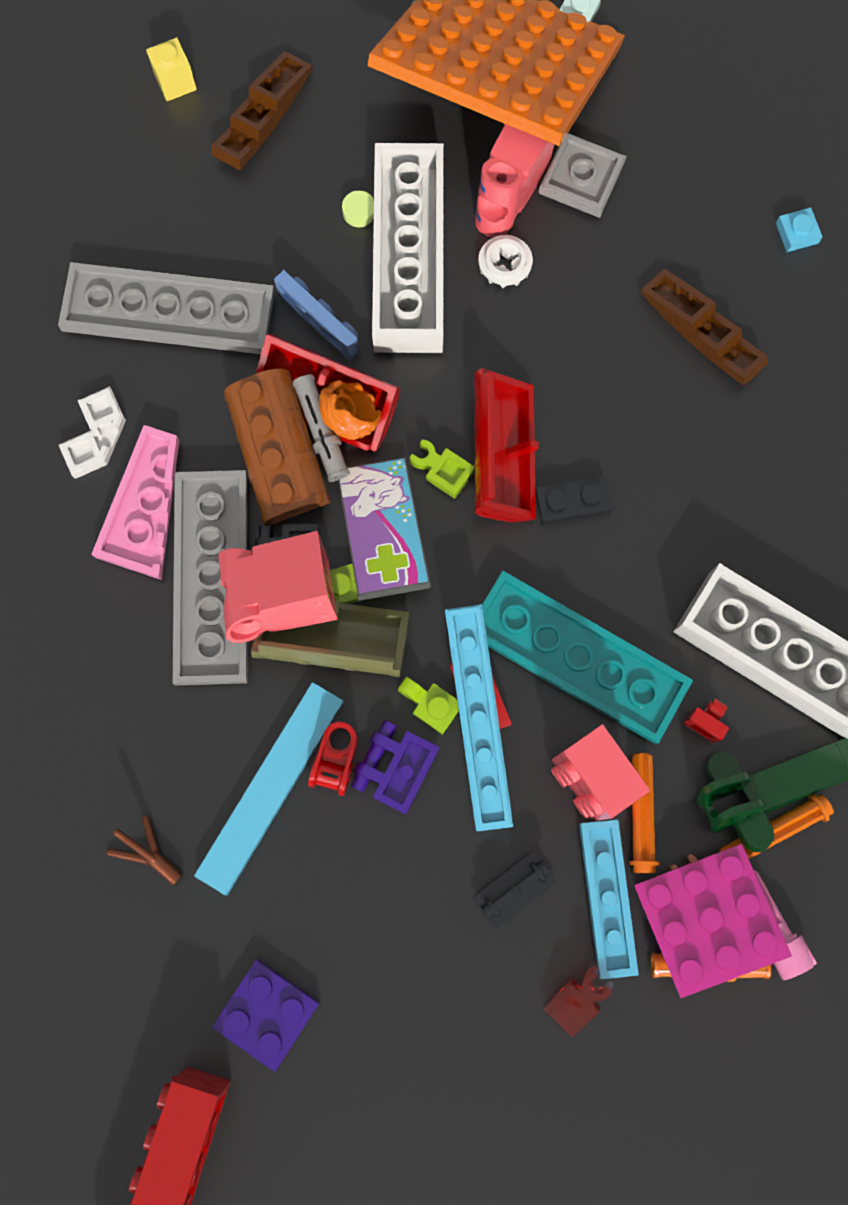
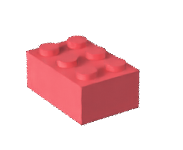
M603 724L551 759L554 767L551 769L554 777L562 787L568 785L574 792L576 798L573 799V803L585 819L591 817L593 821L612 819L650 791Z

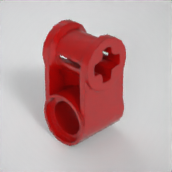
M335 722L326 728L318 754L312 765L308 787L322 786L336 790L338 795L344 797L350 781L353 760L359 740L356 730L351 725L345 722ZM339 729H346L350 733L351 742L345 749L337 750L332 745V735ZM323 772L337 775L338 779L325 776Z

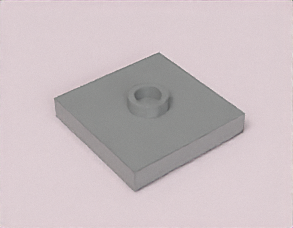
M567 133L561 145L558 146L539 187V194L600 218L627 156Z

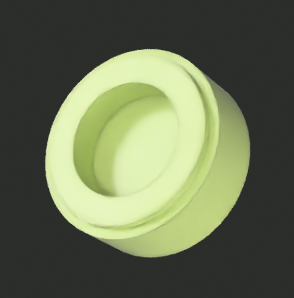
M365 191L349 193L342 202L345 221L354 227L369 225L374 220L373 197Z

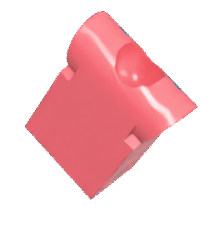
M507 124L504 125L490 152V158L483 164L475 212V225L480 233L486 237L493 238L505 235L510 231L515 217L523 210L547 172L554 144Z
M318 531L253 546L251 551L230 548L218 554L221 585L227 590L223 612L226 639L230 642H247L259 637L266 630L277 632L338 620L329 558Z

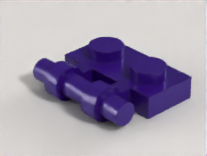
M384 720L379 731H374L369 740L372 744L363 762L358 761L354 769L356 775L350 786L364 792L369 780L378 783L379 786L373 798L406 815L440 747L409 731H406L401 743H398L391 739L397 726ZM386 750L395 755L384 774L376 770V767Z

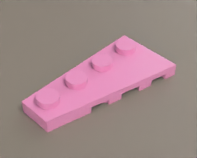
M146 425L143 426L92 551V556L162 580L180 441L176 435Z

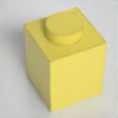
M177 38L146 49L154 75L166 101L197 90L190 64Z

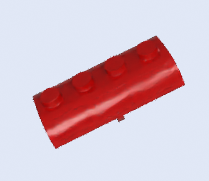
M267 333L256 374L271 369H285L290 371L292 381L304 375H313L319 394L322 389L327 388L334 381L345 383L358 382L362 385L363 390L374 396L375 410L381 411L380 420L375 430L363 438L352 440L340 437V440L362 450L368 451L370 449L376 452L390 426L399 399L400 387L322 356L315 351L279 338V336ZM302 409V413H303V416H304L306 425L309 427L308 422H307V419H306V417H305V415H304V411H303V409Z
M481 368L474 374L475 513L482 517L505 522L536 519L535 451L539 449V443L535 441L534 385Z

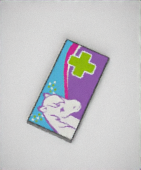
M406 458L347 467L350 475L338 480L359 601L431 588Z

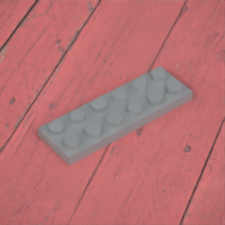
M70 262L58 326L63 332L261 354L266 334L269 333L275 289L274 285Z
M246 470L175 472L173 684L175 686L248 683V641L234 643L226 639L223 605L227 590L221 585L218 554L225 549L240 548L248 550V474Z

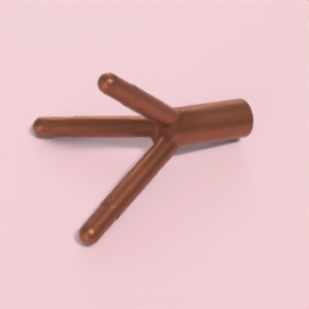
M148 816L142 817V823L150 851L121 830L115 829L113 831L115 837L138 854L110 848L106 851L108 856L147 864L172 886L183 875L160 854Z

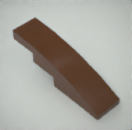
M284 51L249 86V97L230 115V127L212 144V156L241 170L283 118L312 72V65Z
M664 268L641 289V294L671 326L710 361L743 386L768 364L769 356L743 339L740 327L716 312V302Z

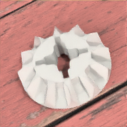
M500 235L491 238L483 245L479 253L478 262L481 274H484L489 283L494 282L504 288L512 284L517 286L524 278H528L532 268L533 257L530 248L524 241L515 236ZM500 254L506 260H513L510 267L511 271L506 269L504 265L498 266Z

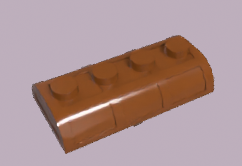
M271 369L254 374L229 385L223 392L260 509L263 525H272L331 503L297 393L292 384L290 371L285 369Z

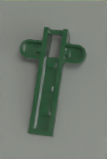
M845 738L750 776L748 772H742L736 759L731 754L726 752L713 754L706 765V775L711 783L701 790L696 799L698 806H703L711 822L710 829L714 834L733 826L745 848L757 853L765 851L774 840V830L765 813L848 781V739ZM743 790L749 802L731 807L720 814L717 813L713 806V801Z

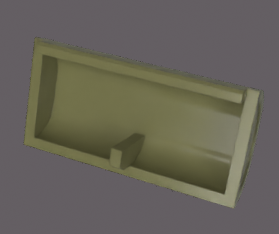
M335 601L338 620L277 632L266 630L262 635L254 639L251 649L252 658L400 677L409 612L340 603V601Z

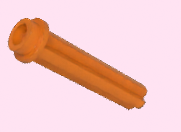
M635 753L631 757V764L650 791L632 804L633 861H629V865L633 866V873L655 874L656 866H660V862L655 861L653 757L648 753Z
M812 794L808 797L809 801L770 821L774 830V840L768 848L820 820L823 822L829 821V816L834 811L828 799L823 794L818 796ZM739 838L722 847L719 851L722 852L740 845L742 842ZM742 844L748 859L761 853L752 852Z

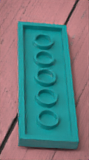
M502 571L482 604L488 647L653 744H659L693 680Z

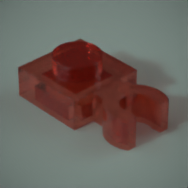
M596 966L586 972L581 987L571 979L546 1003L544 1008L571 1037L576 1035L599 1013L600 1006L595 1001L607 999L612 992L614 984L611 981L602 988L596 987L592 983V980L596 978L599 972Z

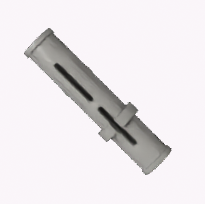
M304 375L295 379L292 384L295 387L315 441L313 444L316 454H320L328 475V481L335 482L350 475L339 447L342 443L340 437L335 435L334 431L322 420L319 411L320 394L315 384L314 376Z

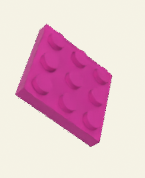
M742 844L634 885L680 998L792 957Z

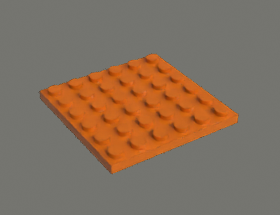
M415 0L369 53L368 67L560 146L621 48L625 35L616 32L611 26L598 25L591 21L587 22L586 18L579 13L568 14L560 11L554 3L546 0Z

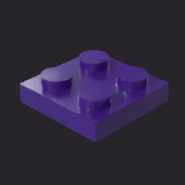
M257 959L211 1028L276 1072L320 1002Z

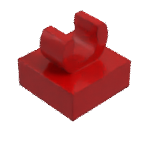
M714 699L713 702L709 701L704 711L698 707L689 711L682 724L711 743H716L723 740L729 730L728 726L719 721L728 707Z

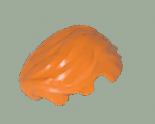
M334 381L327 388L322 389L319 396V411L323 422L337 435L346 439L354 440L370 435L371 431H374L377 427L381 414L380 410H375L374 396L363 390L362 385L358 382L345 383Z

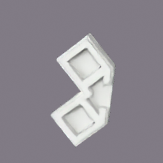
M110 387L78 400L91 431L59 444L71 475L75 479L108 464L126 422Z

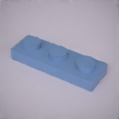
M283 270L274 278L278 295L347 360L350 361L359 353L358 334L348 322L344 321L341 323L333 316V310L324 300L319 299L317 301L310 295L309 288L299 277L295 276L292 278Z

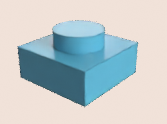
M811 208L779 216L776 221V226L787 252L818 244L822 239V234Z

